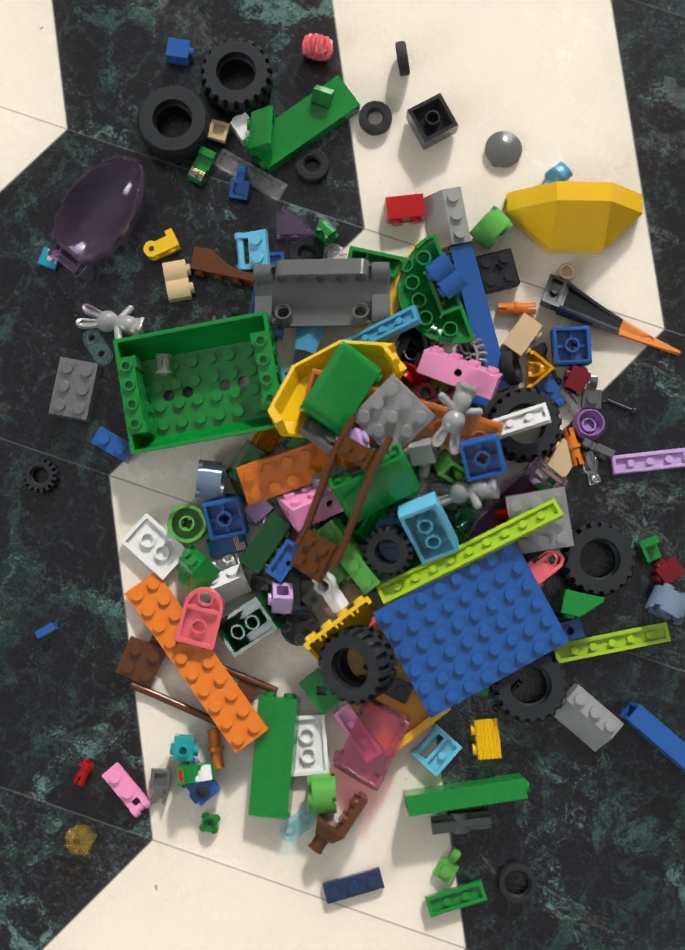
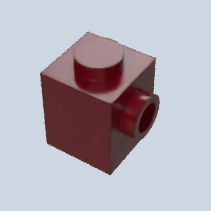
M574 365L571 369L567 368L563 375L565 381L561 388L578 397L585 388L591 373L582 365Z
M674 556L658 560L654 564L655 568L651 570L654 574L652 575L653 579L659 585L662 584V586L664 583H672L685 573V570Z

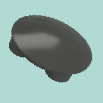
M499 131L488 138L485 145V154L492 166L510 167L519 161L522 154V145L518 137L513 133Z
M292 611L291 614H285L284 619L286 623L280 627L283 638L295 646H304L303 644L306 642L304 638L313 631L315 634L319 631V623L314 614L313 618L309 619V621L299 622L297 619H293Z

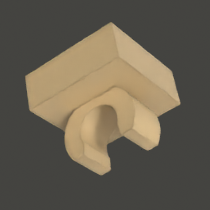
M212 119L207 136L208 139L226 144L231 127L230 124Z

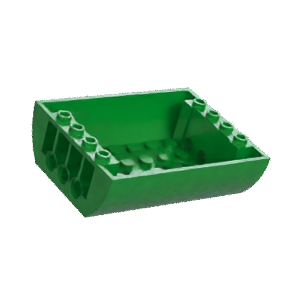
M266 311L113 340L131 455L276 429L269 416L268 409L281 387L283 379L276 338ZM242 377L249 379V384L246 387L239 385V380ZM227 380L230 382V388L223 391L220 387L221 383ZM188 387L193 389L191 397H185L183 394L184 390ZM168 391L174 392V399L171 401L165 399V394Z

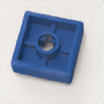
M590 326L553 327L550 330L552 365L554 367L584 366L592 363ZM569 342H571L572 346H575L573 350L567 348Z
M498 433L460 441L459 449L468 482L507 473ZM480 453H484V455L488 456L486 457V461H482V459L477 458L480 456Z
M240 494L205 501L202 504L210 541L248 533V523ZM224 514L230 517L228 522L221 518Z

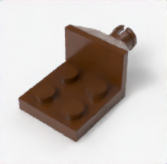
M362 791L358 795L355 793L349 801L350 808L348 811L344 810L341 813L338 823L325 814H318L315 828L316 834L308 846L321 855L329 842L333 844L344 839L367 804V795Z

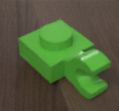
M453 847L447 858L441 856L432 874L450 884L459 869V865L455 862L461 856V850Z

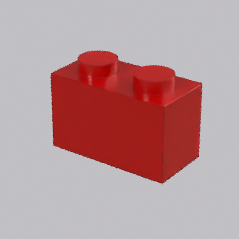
M423 193L385 197L387 225L401 226L403 223L419 224L424 221Z

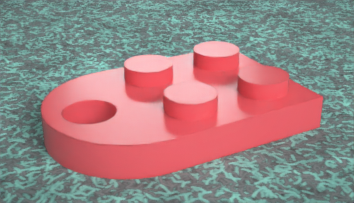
M199 587L188 594L183 605L175 641L211 650L214 649L224 610L223 599L216 590L209 587ZM201 594H210L212 600L207 603L203 602Z

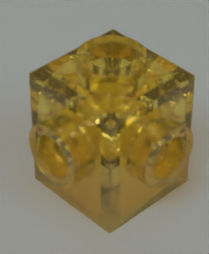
M77 824L73 829L69 828L64 837L67 841L64 846L68 848L70 853L74 855L81 854L86 857L98 834L90 831L91 828L84 824Z

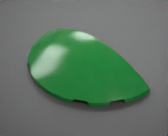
M436 234L429 235L415 245V249L405 258L401 266V274L397 284L401 309L404 310L412 305L417 307L421 324L414 328L431 340L450 344H463L475 341L458 293L450 299L447 296L442 297L436 289L439 287L435 280L431 282L425 274L427 271L425 266L443 253Z

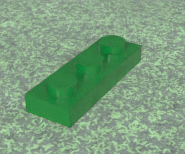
M481 879L424 896L430 917L487 900Z

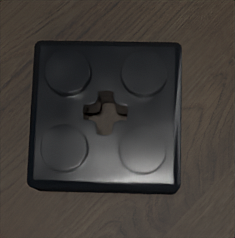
M511 248L476 256L485 295L519 286L520 280ZM495 268L501 271L499 275L495 272L493 273Z

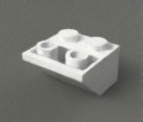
M237 553L227 554L212 561L221 572L207 587L216 590L222 597L223 603L252 592Z

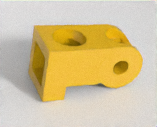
M172 228L164 231L165 237L145 243L143 250L150 260L161 259L181 249Z

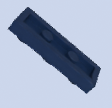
M379 867L322 883L327 904L385 888Z

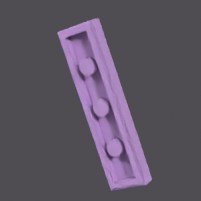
M685 448L614 455L610 459L612 475L685 467Z

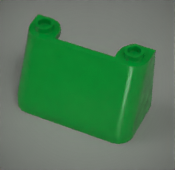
M342 341L299 408L300 412L339 436L349 415H354L374 383L378 385L382 379V369L352 346Z
M400 443L391 446L392 452L389 455L386 453L373 478L357 522L362 521L365 516L407 496L412 497L418 494L421 485ZM364 468L350 474L345 472L343 473L344 477H339L335 473L330 475L328 480L330 489L348 519H350L367 474V470Z

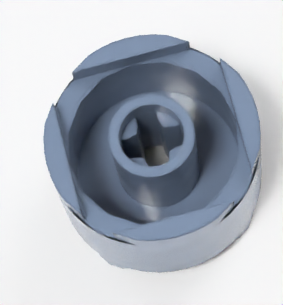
M199 459V464L203 465V467L199 466L196 491H200V494L196 493L195 498L210 500L222 498L224 485L221 484V478L225 479L226 465H223V462Z
M664 583L663 586L655 585L645 608H649L648 612L664 621L672 619L674 620L673 624L680 625L685 617V593L675 591V587L668 583Z

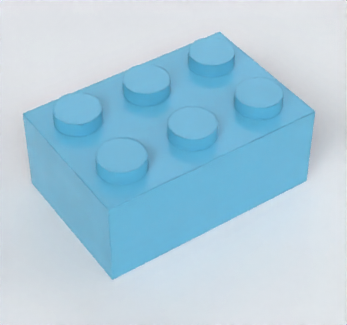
M435 491L398 506L399 520L422 564L460 551L458 537Z

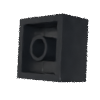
M441 93L407 110L406 119L423 150L457 132L458 123Z

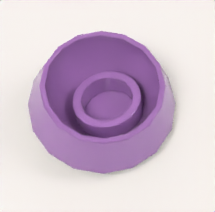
M586 408L580 410L573 419L574 432L581 439L587 438L591 441L598 439L605 430L604 417L594 409Z

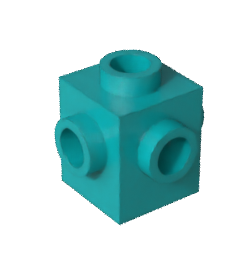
M176 734L174 736V743L170 745V755H173V760H178V764H189L199 753L196 735ZM182 747H185L187 752L183 751Z

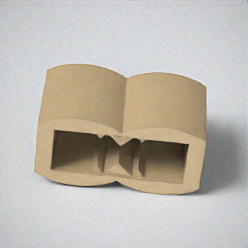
M185 259L162 263L170 303L193 299L192 294L195 293L193 282H189V275H192L190 264H186Z

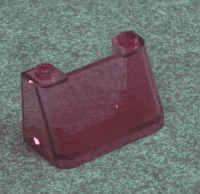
M375 698L357 706L360 709L359 715L343 748L340 751H335L331 761L334 762L333 766L377 791L406 734L411 718L409 714Z

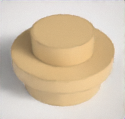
M564 263L557 269V276L569 282L576 275L574 266L569 263Z

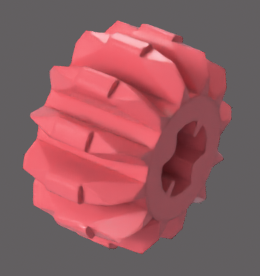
M309 33L304 36L302 42L303 55L318 61H327V59L331 58L333 41L328 36L317 33Z

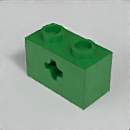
M317 668L300 681L299 685L319 711L325 714L341 700L337 699L336 694L332 695L328 691V686H326L325 695L317 693V686H325L323 683L324 678L320 676L319 669Z

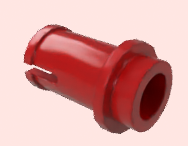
M83 759L79 763L80 768L73 782L79 786H85L90 772L94 770V763Z

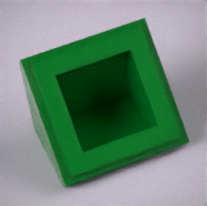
M316 85L313 89L311 103L329 108L335 90Z

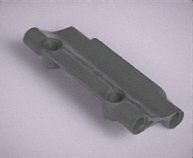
M346 258L279 260L275 265L254 264V313L266 311L272 325H278L281 328L365 327L368 324H376L390 317V262H372V264H369L367 259Z

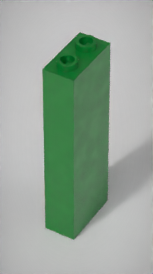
M339 75L323 85V87L335 90L329 108L311 103L313 94L311 93L275 118L273 157L256 156L258 158L257 163L263 171L266 170L271 174L360 112L359 102Z
M265 691V694L259 695L257 714L269 730L258 737L254 743L248 815L287 820L291 817L301 698L296 697V694L284 693V696L276 695L277 692Z
M520 773L404 790L407 813L410 817L528 799L527 793L530 792V786L525 777Z

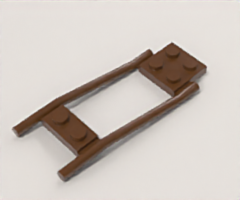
M349 415L330 452L305 522L294 542L299 548L290 565L319 583L323 582L330 566L337 569L344 556L373 478L394 437L387 434L378 452L348 437V434L357 418ZM338 455L367 470L339 546L310 530Z
M131 635L115 671L118 674L133 679L130 689L216 725L208 713L151 689L166 652L154 635H152L150 642ZM223 664L232 677L239 679L237 685L250 704L257 688L265 691H278V687Z

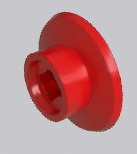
M402 361L407 369L400 381L407 388L422 384L423 375L416 372L417 367Z

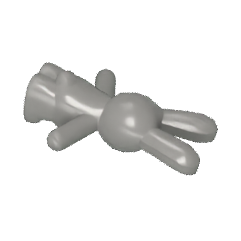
M83 304L82 311L95 319L79 318L76 320V326L81 329L98 328L104 332L114 330L115 339L122 338V333L129 336L143 334L145 329L144 317L134 318L130 316L134 311L132 305L127 306L117 316L112 311H101L92 305Z
M457 382L452 400L443 392L438 394L439 400L449 411L443 416L442 426L431 439L433 447H439L444 442L447 434L450 433L448 450L452 455L459 452L460 432L465 426V416H481L483 414L481 408H469L478 388L465 382Z
M497 476L470 481V483L457 481L452 485L436 483L431 486L432 491H435L436 494H447L438 497L442 507L452 502L458 504L465 503L470 498L473 506L476 509H480L482 504L479 498L498 499L500 496Z

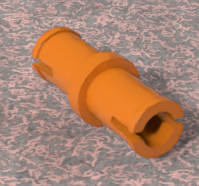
M515 301V303H498L497 308H505V310H497L498 315L515 314V316L524 313L536 314V309H528L536 307V302L519 303V301Z
M574 427L569 428L570 436L567 429L562 430L564 439L567 440L572 466H578L576 458L580 466L585 464L580 451L581 444L577 441Z
M219 728L207 729L210 745L208 752H211L214 769L224 768L222 753L224 746L221 745Z

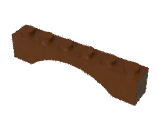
M195 246L190 265L191 272L195 276L205 278L206 275L216 281L222 282L225 279L235 285H242L244 283L254 288L253 273L232 267L212 249Z

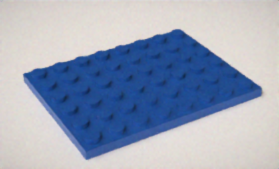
M516 542L447 576L424 585L373 612L430 719L569 642Z

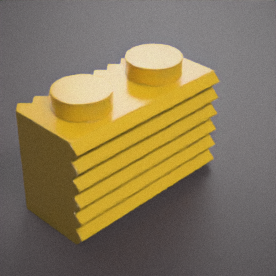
M498 718L473 719V724H470L471 736L475 738V743L472 744L473 755H476L478 760L502 758Z

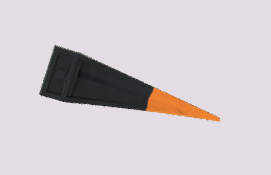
M550 274L539 303L540 306L555 311L556 315L680 356L681 351L620 318L568 280Z

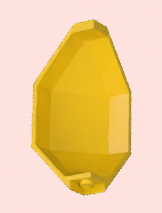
M555 181L508 192L504 198V214L511 220L514 226L547 254L600 255L643 214V195L612 182Z
M339 340L292 365L268 409L272 423L279 434L287 437L305 438L298 432L307 416L302 414L299 408L304 401L311 371L313 368L323 371L342 341L352 346L382 369V379L378 385L373 384L377 387H380L392 374L400 380L407 369L399 359L394 343ZM355 422L352 428L356 427L358 424Z

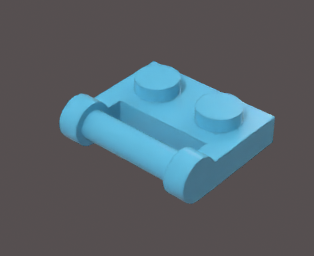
M266 229L234 233L238 261L236 269L247 272L253 271L254 264H270L268 231ZM244 240H248L249 264H245Z
M435 723L432 727L433 730L410 753L437 777L462 749V746ZM438 735H441L443 739L424 758L421 754Z

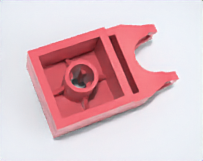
M551 550L541 553L533 560H526L541 588L543 586L542 582L561 568L565 558L559 550ZM551 555H553L555 558V561L552 565L549 563V557Z

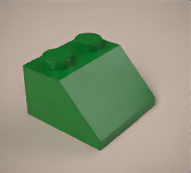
M273 106L252 111L251 119H247V130H250V137H246V149H249L250 156L273 157L275 126Z
M193 544L184 549L179 557L178 583L188 594L196 588L207 587L221 572Z
M559 589L554 612L559 613L561 618L574 620L575 616L581 617L604 602V598L567 589Z

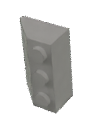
M461 186L442 189L423 198L428 235L436 234L442 252L449 251L450 247L471 242Z
M575 683L568 690L566 699L563 698V706L561 709L558 708L554 715L557 720L594 752L610 741L624 725L623 722L593 696Z

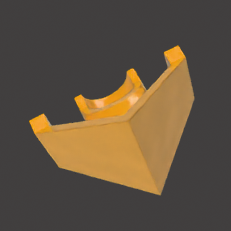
M530 350L527 354L526 390L533 388L555 368L534 350Z

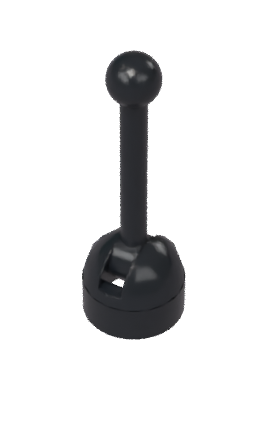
M545 342L531 349L549 362L546 357L548 348ZM553 369L551 373L555 378L556 383L558 385H561L562 379L558 378L556 372Z

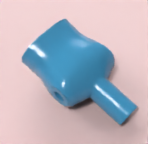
M560 161L545 173L544 176L547 181L544 184L555 181H567L573 176V173Z

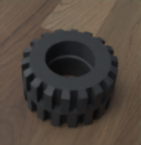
M397 524L380 526L370 533L365 540L363 557L367 558L365 562L367 565L370 564L372 566L370 568L372 571H378V575L385 574V577L390 575L396 576L400 572L405 571L414 560V553L416 551L404 528H399ZM388 539L398 545L400 556L397 560H388L382 556L379 548L381 541Z

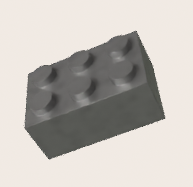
M60 357L49 414L55 417L91 423L102 367L97 363Z

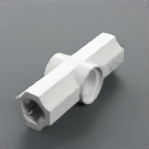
M327 572L323 580L329 586H325L323 583L312 579L315 591L324 597L333 613H337L348 606L349 602L336 584V577L332 573Z

